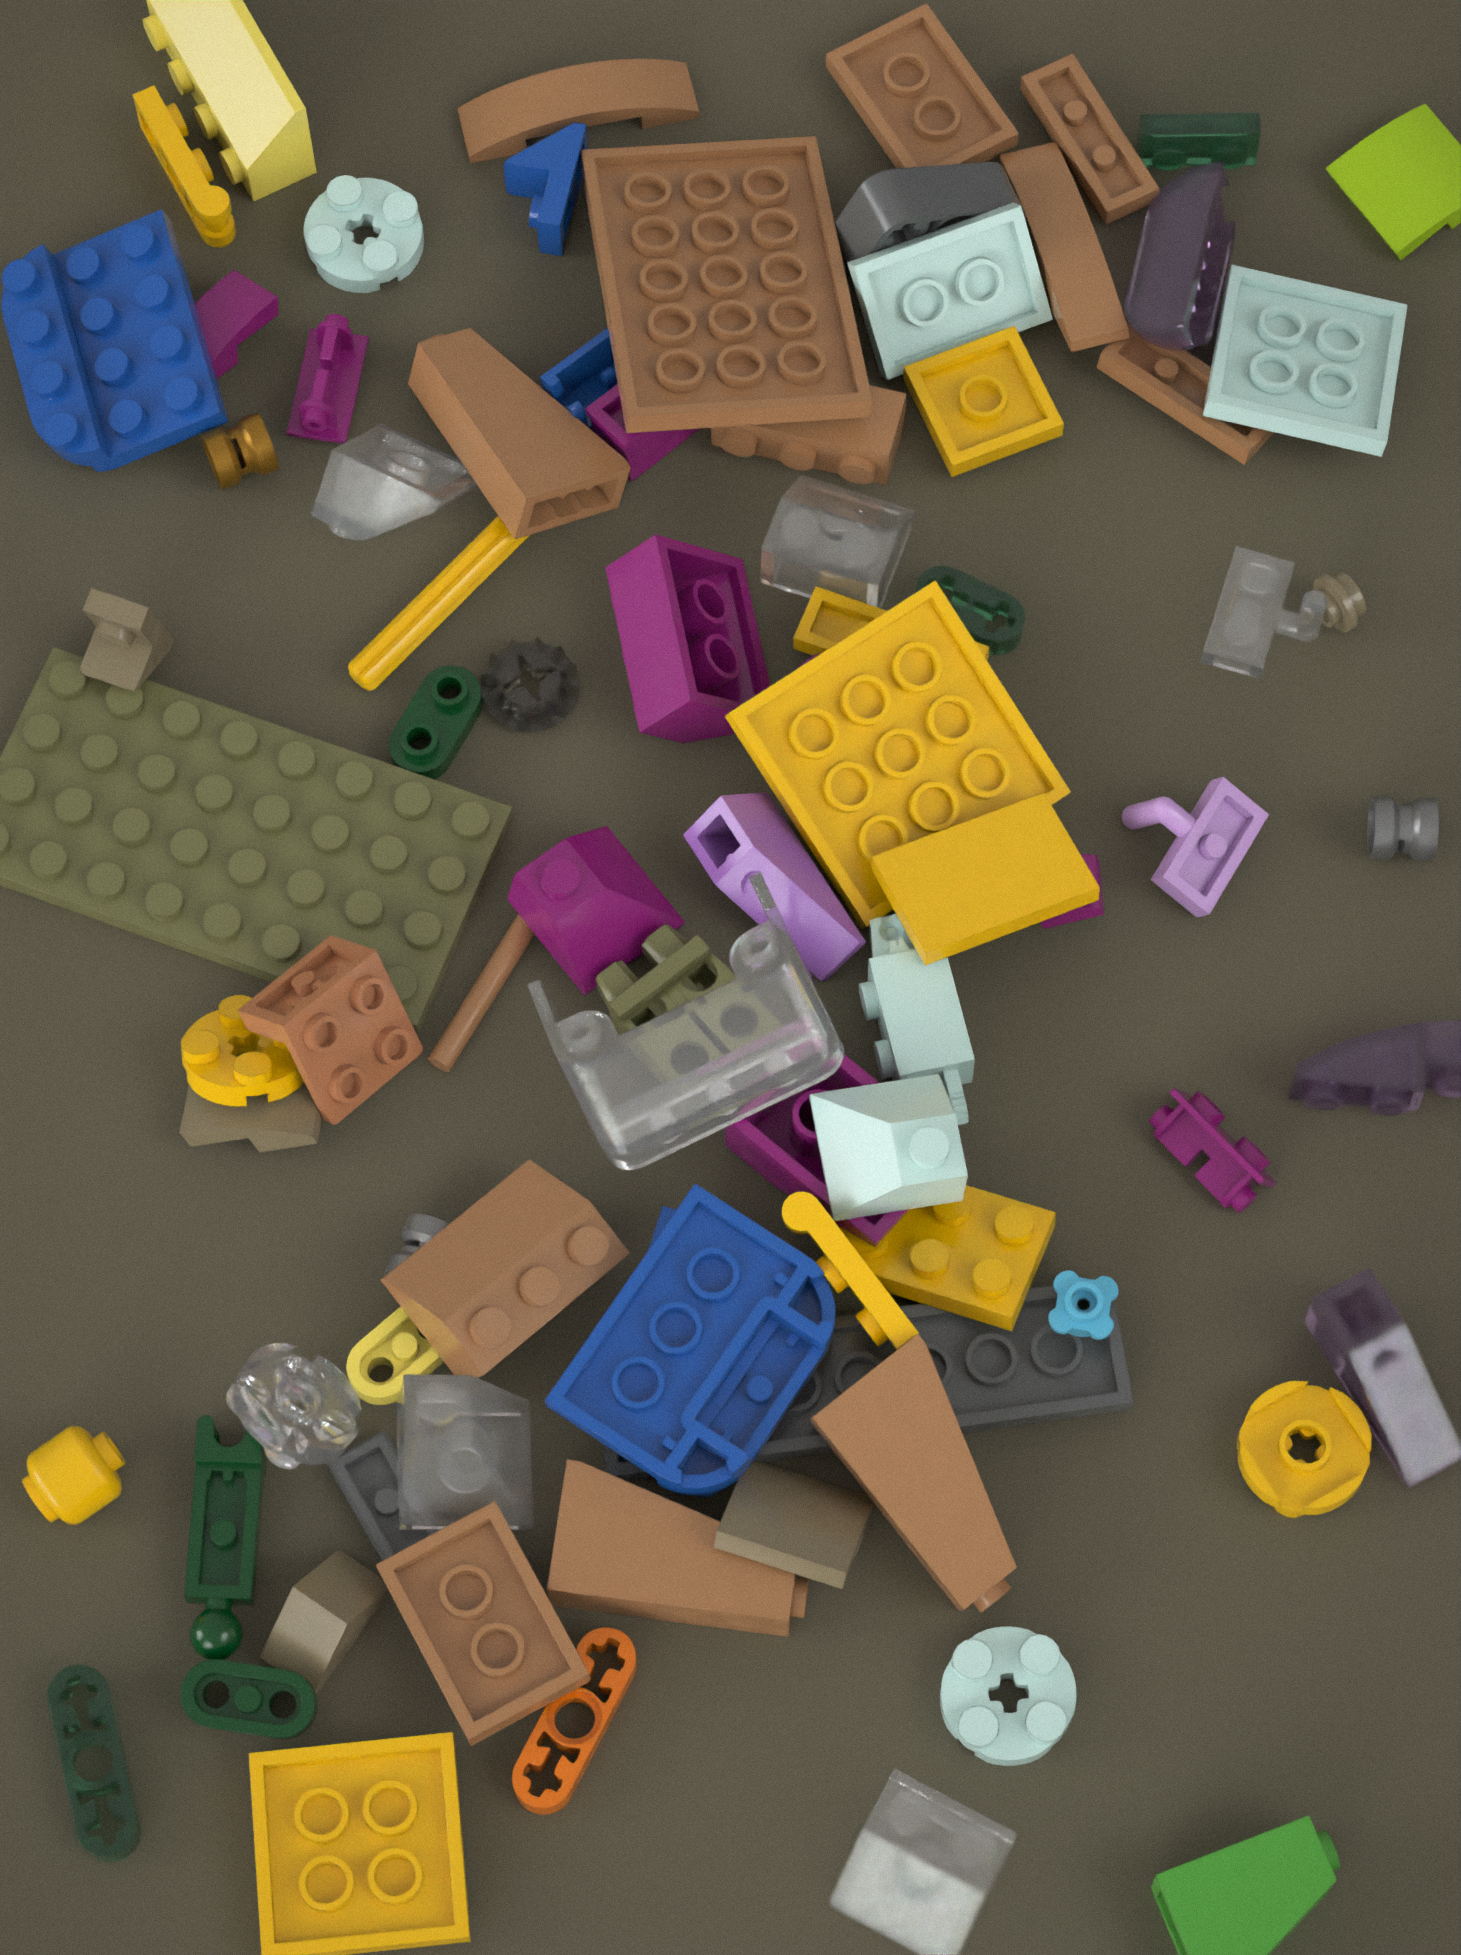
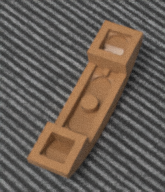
M663 59L606 60L554 69L493 89L457 108L470 164L515 155L527 148L526 139L554 134L574 122L586 124L587 128L639 117L642 129L699 118V109L687 64L685 62Z

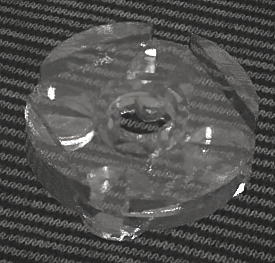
M272 1343L255 1350L238 1371L234 1383L226 1394L227 1405L238 1415L241 1423L251 1436L264 1446L267 1458L278 1467L290 1470L295 1469L300 1463L321 1465L336 1460L345 1452L358 1434L360 1426L356 1427L355 1420L361 1412L358 1394L354 1391L344 1373L324 1357L317 1354L310 1362L301 1356L292 1354L298 1346L287 1343ZM301 1402L305 1406L306 1411L296 1407L293 1403Z

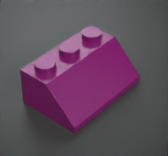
M655 534L605 567L639 733L680 743L736 734L725 718V715L770 687L743 559Z

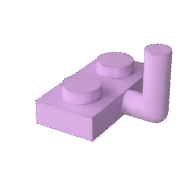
M1225 777L1210 780L1190 814L1171 798L1162 796L1127 806L1122 812V821L1131 830L1161 823L1177 836L1152 876L1151 881L1195 917H1201L1211 913L1269 814Z

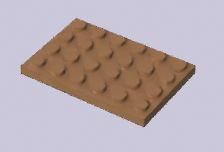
M816 136L581 150L580 167L626 433L866 418L871 416L873 400Z

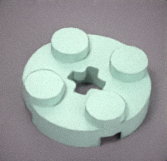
M349 175L334 178L327 185L326 191L313 202L304 222V239L307 252L312 262L316 265L317 272L327 283L344 291L370 293L381 290V283L389 282L395 277H398L399 282L414 270L423 252V225L416 199L412 194L384 180L376 178L356 179ZM361 226L373 227V231L379 234L377 238L367 237L363 244L354 243V233L352 231Z
M1012 1626L987 1629L963 1641L956 1647L944 1671L941 1682V1713L947 1729L956 1740L958 1738L964 1747L975 1752L974 1755L995 1765H1023L1045 1755L1066 1732L1072 1721L1076 1706L1075 1678L1069 1663L1060 1653L1058 1645L1048 1636ZM1003 1679L1013 1680L1015 1687L1024 1688L1027 1693V1698L1018 1700L1016 1712H1004L1000 1701H990L989 1691L998 1689L1000 1681Z

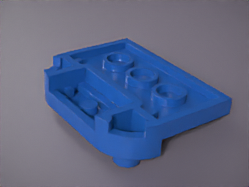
M162 209L56 254H52L43 244L30 251L22 259L14 260L5 267L2 273V283L4 285L1 302L2 314L30 418L38 435L60 457L77 465L91 466L96 472L109 471L229 422L171 220Z
M694 1184L545 1399V1405L656 1478L657 1485L674 1493L700 1498L714 1496L720 1490L735 1483L746 1473L823 1360L831 1345L835 1328V1302L830 1286L824 1277V1272L807 1255L705 1189Z

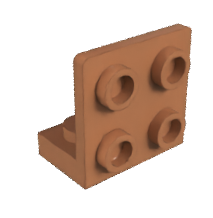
M331 935L238 1009L248 1031L286 1044L322 1119L333 1125L338 1124L416 1059L423 1051L421 1042L377 950Z

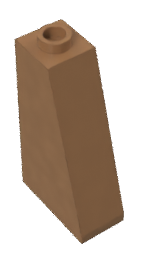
M468 328L447 335L439 334L425 341L418 342L408 385L514 539L618 508L631 468L626 459L578 418H575L565 407L474 330Z
M917 1334L814 1415L810 1422L958 1611L965 1610L973 1603L981 1613L1012 1588L1005 1577L1015 1570L1017 1566L928 1347Z
M569 1459L566 1461L547 1585L548 1598L552 1606L789 1637L791 1617L804 1618L809 1578L799 1577L797 1574L714 1548L716 1532L720 1521L584 1462Z

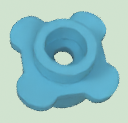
M1071 1270L1059 1273L1053 1282V1288L1058 1295L1056 1308L1050 1311L1048 1316L1050 1327L1059 1334L1069 1333L1077 1337L1091 1336L1096 1340L1108 1337L1114 1327V1322L1109 1314L1111 1302L1117 1298L1119 1292L1116 1282L1108 1276H1100L1096 1280L1081 1278ZM1080 1300H1086L1089 1302L1090 1307L1087 1310H1081L1078 1308L1077 1303Z

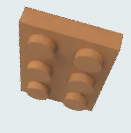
M927 3L826 54L827 70L896 168L987 162L1018 146V131Z
M496 1501L376 1564L386 1587L470 1746L591 1681L584 1663Z

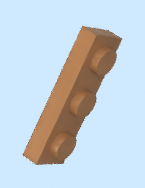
M1070 54L1021 77L1020 90L1052 141L1057 142L1067 165L1105 225L1158 201V185L1074 54Z
M1135 317L1128 324L1129 338L1110 343L1100 353L1097 369L1243 465L1254 456L1274 433L1203 416L1211 367Z

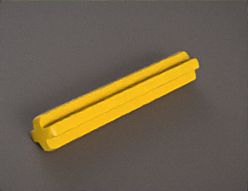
M497 516L349 662V675L367 691L375 690L530 535L514 539L500 517Z

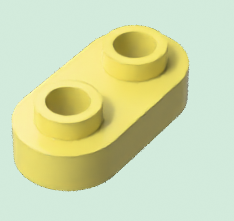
M401 1306L362 1338L349 1353L346 1370L351 1388L359 1398L367 1403L387 1405L398 1401L444 1362L427 1339L419 1335L420 1330ZM378 1365H388L393 1369L392 1376L385 1382H375L369 1375L372 1369Z

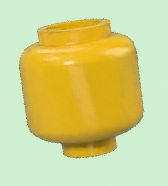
M70 1426L30 1453L27 1458L29 1475L22 1479V1483L34 1504L50 1523L60 1518L67 1524L77 1525L119 1497L122 1491V1483L116 1470L124 1466L126 1462L114 1442L104 1431L93 1437L86 1429L80 1426Z

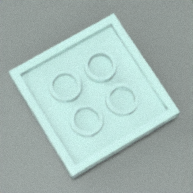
M1231 265L1225 286L1203 416L1382 457L1388 441L1408 305Z

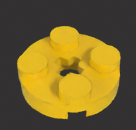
M234 995L223 999L219 1003L218 1010L198 1019L181 1039L182 1064L187 1073V1082L198 1095L217 1104L247 1106L246 1096H259L266 1093L268 1094L269 1103L290 1095L304 1083L285 1043L247 1030L238 1009L252 999L249 996Z
M1309 1381L1285 1382L1270 1388L1260 1395L1251 1405L1237 1437L1238 1464L1247 1485L1262 1501L1273 1506L1279 1514L1291 1518L1303 1515L1324 1514L1342 1506L1358 1491L1370 1464L1372 1435L1362 1411L1343 1392L1332 1387L1326 1390L1320 1386L1307 1385ZM1299 1433L1304 1440L1316 1437L1321 1444L1314 1454L1317 1461L1306 1463L1303 1459L1294 1460L1288 1453L1293 1446L1290 1436Z

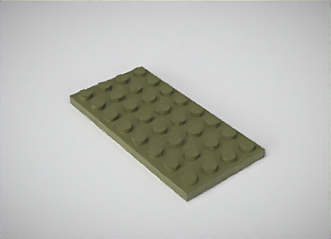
M53 647L0 756V886L269 982L276 980L330 935L375 949L416 1034L419 1035L514 817L512 806L148 679L135 691L120 688L82 674L80 666L84 657Z

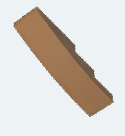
M1057 142L999 155L1000 165H1002L1026 213L1025 221L1049 307L1070 351L1074 352L1128 339L1129 328L1111 273L1079 190Z

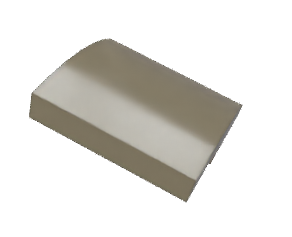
M753 1462L746 1473L737 1481L717 1529L713 1547L843 1589L875 1504L867 1495L772 1464Z

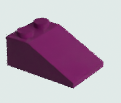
M811 1028L726 1119L725 1146L773 1186L786 1194L791 1195L795 1192L803 1191L812 1194L819 1200L832 1218L809 1099L810 1094L877 1084L879 1082L816 1030ZM910 1209L834 1222L873 1247H876Z

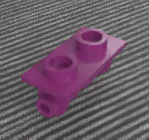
M328 314L325 317V321L317 325V329H309L286 432L287 436L347 443L369 336L353 334L352 330L348 327L349 320L342 315Z
M1173 1088L1169 1093L1180 1104L1174 1110L1166 1104L1150 1118L1149 1123L1156 1129L1153 1136L1185 1167H1188L1203 1151L1210 1157L1194 1176L1225 1209L1232 1206L1240 1214L1257 1198L1258 1195L1251 1189L1256 1182L1269 1187H1273L1277 1183L1265 1171L1271 1164L1269 1158L1244 1135L1236 1142L1219 1125L1226 1118L1224 1113L1201 1091L1198 1090L1191 1097L1187 1092Z

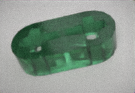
M948 566L932 567L918 578L915 593L935 580L942 591L944 588L953 591L952 601H948L973 640L990 647L989 654H1006L1020 644L1024 634L1025 612L1021 603L1012 595ZM998 614L1008 618L1007 627L1000 626L996 633L986 629L987 620H995Z

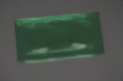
M1260 113L1144 114L1140 116L1136 153L1145 167H1156L1160 170H1175L1183 166H1215L1219 169H1235L1242 165H1255L1261 136Z

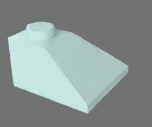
M939 1074L810 1094L811 1110L831 1215L834 1221L963 1201L968 1173L956 1114Z

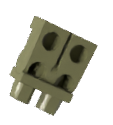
M664 924L649 935L642 944L643 955L655 968L638 979L622 960L614 962L597 975L596 985L600 996L609 1009L611 1028L623 1042L627 1043L638 1059L651 1070L673 1097L674 1105L690 1122L734 1088L733 1076L741 1083L784 1049L783 1024L719 958L710 953V948L698 935L688 941L671 926Z

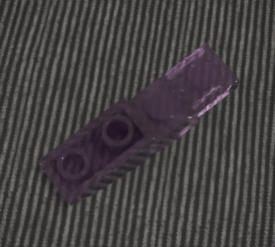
M1461 1021L1423 1022L1386 1028L1354 1037L1324 1049L1296 1065L1289 1087V1099L1302 1100L1308 1107L1319 1110H1334L1346 1104L1368 1106L1371 1112L1379 1115L1397 1116L1405 1114L1408 1110L1417 1111L1426 1088H1435V1092L1442 1096L1461 1097Z

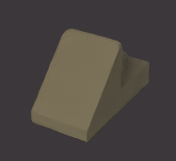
M91 587L82 611L96 628L81 663L80 672L120 688L135 691L140 688L170 652L175 639L149 607Z

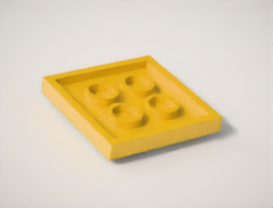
M453 1732L249 1753L261 1955H349L471 1942Z

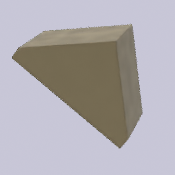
M338 1549L292 1587L259 1657L260 1660L271 1668L290 1670L303 1676L311 1683L317 1695L390 1595L383 1579Z

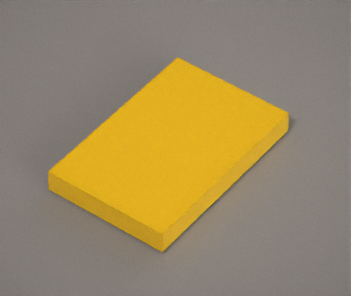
M1045 793L871 856V870L925 966L1099 900L1100 887Z

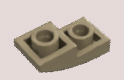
M305 1082L290 1095L269 1103L267 1093L259 1096H246L247 1106H226L214 1103L198 1095L188 1085L179 1133L190 1147L249 1138L259 1153L318 1144L322 1116Z

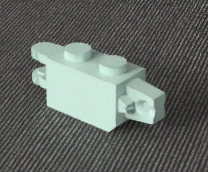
M896 913L886 917L871 919L869 933L872 958H869L868 981L859 983V994L866 1020L877 1019L882 1040L874 1042V1052L881 1079L892 1077L893 1081L939 1074L955 1111L957 1124H966L969 1122L961 1084L972 1082L975 1058L948 957L925 966Z

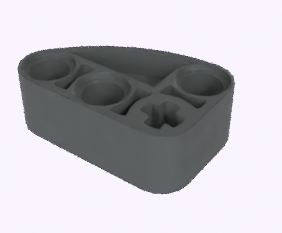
M997 162L884 170L872 175L858 187L835 221L842 259L850 274L847 262L1014 202L1019 205L1021 203L1002 165Z

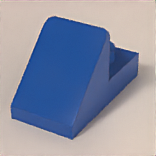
M574 122L513 155L503 165L507 193L532 198L529 227L537 229L540 253L563 256L582 183L580 167L581 150L588 149L586 124Z

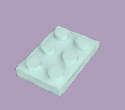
M1014 202L847 262L881 377L886 380L903 375L904 367L1009 327L1015 326L1017 332L1053 320L1022 206Z

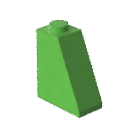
M1308 1815L1156 1874L1150 1888L1178 1955H1271L1330 1892L1337 1881L1333 1871L1340 1869V1861L1327 1831L1321 1830L1316 1832Z

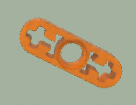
M610 1627L594 1629L581 1639L576 1648L591 1679L595 1674L594 1660L589 1657L592 1651L603 1654L609 1645L618 1648V1662L623 1665V1668L620 1671L609 1668L598 1685L600 1694L610 1695L608 1700L603 1703L593 1692L579 1687L546 1705L515 1763L512 1772V1784L516 1798L525 1809L532 1813L540 1815L552 1814L568 1804L635 1676L637 1669L635 1647L630 1638L618 1629ZM581 1703L589 1707L595 1716L594 1726L587 1735L573 1739L565 1737L557 1730L555 1726L556 1716L560 1709L567 1704ZM547 1738L560 1751L575 1754L578 1757L574 1763H571L562 1754L554 1772L555 1780L561 1787L557 1792L552 1789H545L541 1796L537 1797L532 1795V1783L526 1775L530 1770L541 1773L552 1756L551 1749L540 1747L542 1741Z

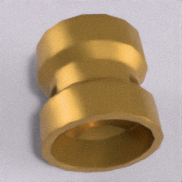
M258 412L241 418L238 425L231 429L224 430L220 427H215L200 433L208 461L221 490L238 485L242 476L255 472L263 476L279 470L272 442ZM231 439H234L237 451L243 463V465L241 466L237 458L236 452L234 450L233 444L231 442Z

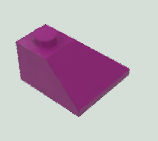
M608 826L565 838L515 873L507 897L509 903L584 996L597 988V975L611 964L622 960L628 966L643 955L642 944L649 935L661 926L668 924L677 931L685 923Z

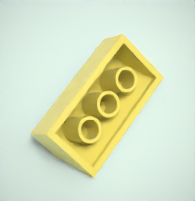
M146 0L150 16L142 19L148 38L157 52L166 49L172 59L168 63L169 72L180 94L183 96L191 92L197 103V106L193 107L194 115L206 139L210 140L214 137L218 139L223 148L219 152V157L231 183L235 185L242 182L254 202L317 173L306 108L243 0Z

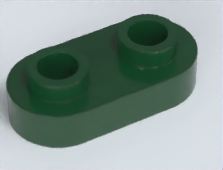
M448 665L433 670L424 678L391 733L389 750L394 766L434 780L447 771L482 711L481 687L478 679L472 672L460 666ZM446 688H456L461 691L459 696L454 699H444L440 696V693ZM416 738H426L431 741L430 745L422 750H416L409 746Z
M210 1659L198 1663L186 1674L180 1690L182 1707L187 1716L195 1723L210 1729L274 1739H292L303 1734L314 1722L318 1710L316 1692L311 1683L303 1676L290 1670L226 1660ZM223 1682L229 1689V1699L222 1707L213 1708L207 1701V1691L214 1683ZM281 1693H291L296 1701L295 1711L287 1718H278L273 1711L274 1699Z

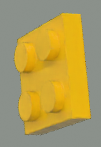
M1015 326L904 367L903 380L951 477L1063 436L1064 423Z

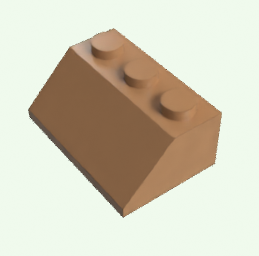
M529 1159L380 1280L462 1384L489 1372L628 1256L630 1252L588 1199Z

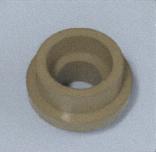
M1339 572L1334 576L1323 574L1314 580L1315 594L1311 596V605L1319 620L1326 627L1331 628L1335 626L1338 630L1345 633L1355 628L1358 618L1366 614L1367 608L1364 597L1352 578L1344 572Z

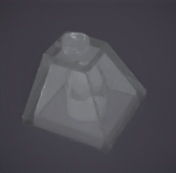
M381 423L331 450L311 516L330 524L329 529L342 538L365 541L436 512L475 489L478 485L459 459Z
M404 1374L397 1401L399 1529H443L496 1501L511 1530H532L534 1516L530 1400L472 1375Z

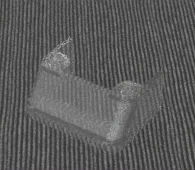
M761 872L749 877L768 921L746 931L733 944L729 960L737 979L621 1035L618 1034L611 1019L599 1011H582L562 1020L539 979L527 985L553 1052L608 1160L617 1168L634 1170L647 1166L827 1079L837 1071L843 1061V1043L797 943Z

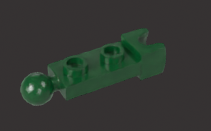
M203 1415L197 1421L194 1450L196 1465L184 1598L187 1603L205 1604V1610L195 1618L189 1634L190 1642L195 1652L209 1660L227 1659L241 1645L243 1638L242 1624L238 1617L232 1613V1605L254 1606L264 1477L266 1476L268 1427L266 1422L260 1417H251L247 1421L243 1440L232 1447H225L219 1444L220 1436L215 1429L212 1417Z

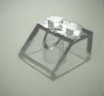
M800 475L781 497L761 547V583L807 598H811L815 586L881 609L914 523L916 510Z
M894 1768L858 1837L829 1901V1906L920 1955H959L1014 1849L1018 1833Z

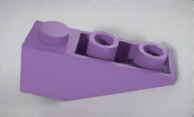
M768 792L722 795L683 834L714 884L820 981H827L866 943Z

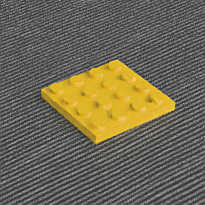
M936 580L725 715L728 723L861 929L869 926L871 919L883 917L893 910L871 870V856L1041 793H1045L1051 805L1071 793Z

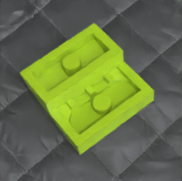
M1426 103L1381 127L1325 168L1329 176L1400 261L1444 225L1447 224L1451 229H1454L1461 223V145Z

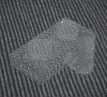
M1236 546L1204 646L1201 662L1260 679L1274 633L1303 641H1312L1317 638L1327 606L1326 596L1320 591L1311 590L1304 594L1299 614L1282 609L1295 562Z

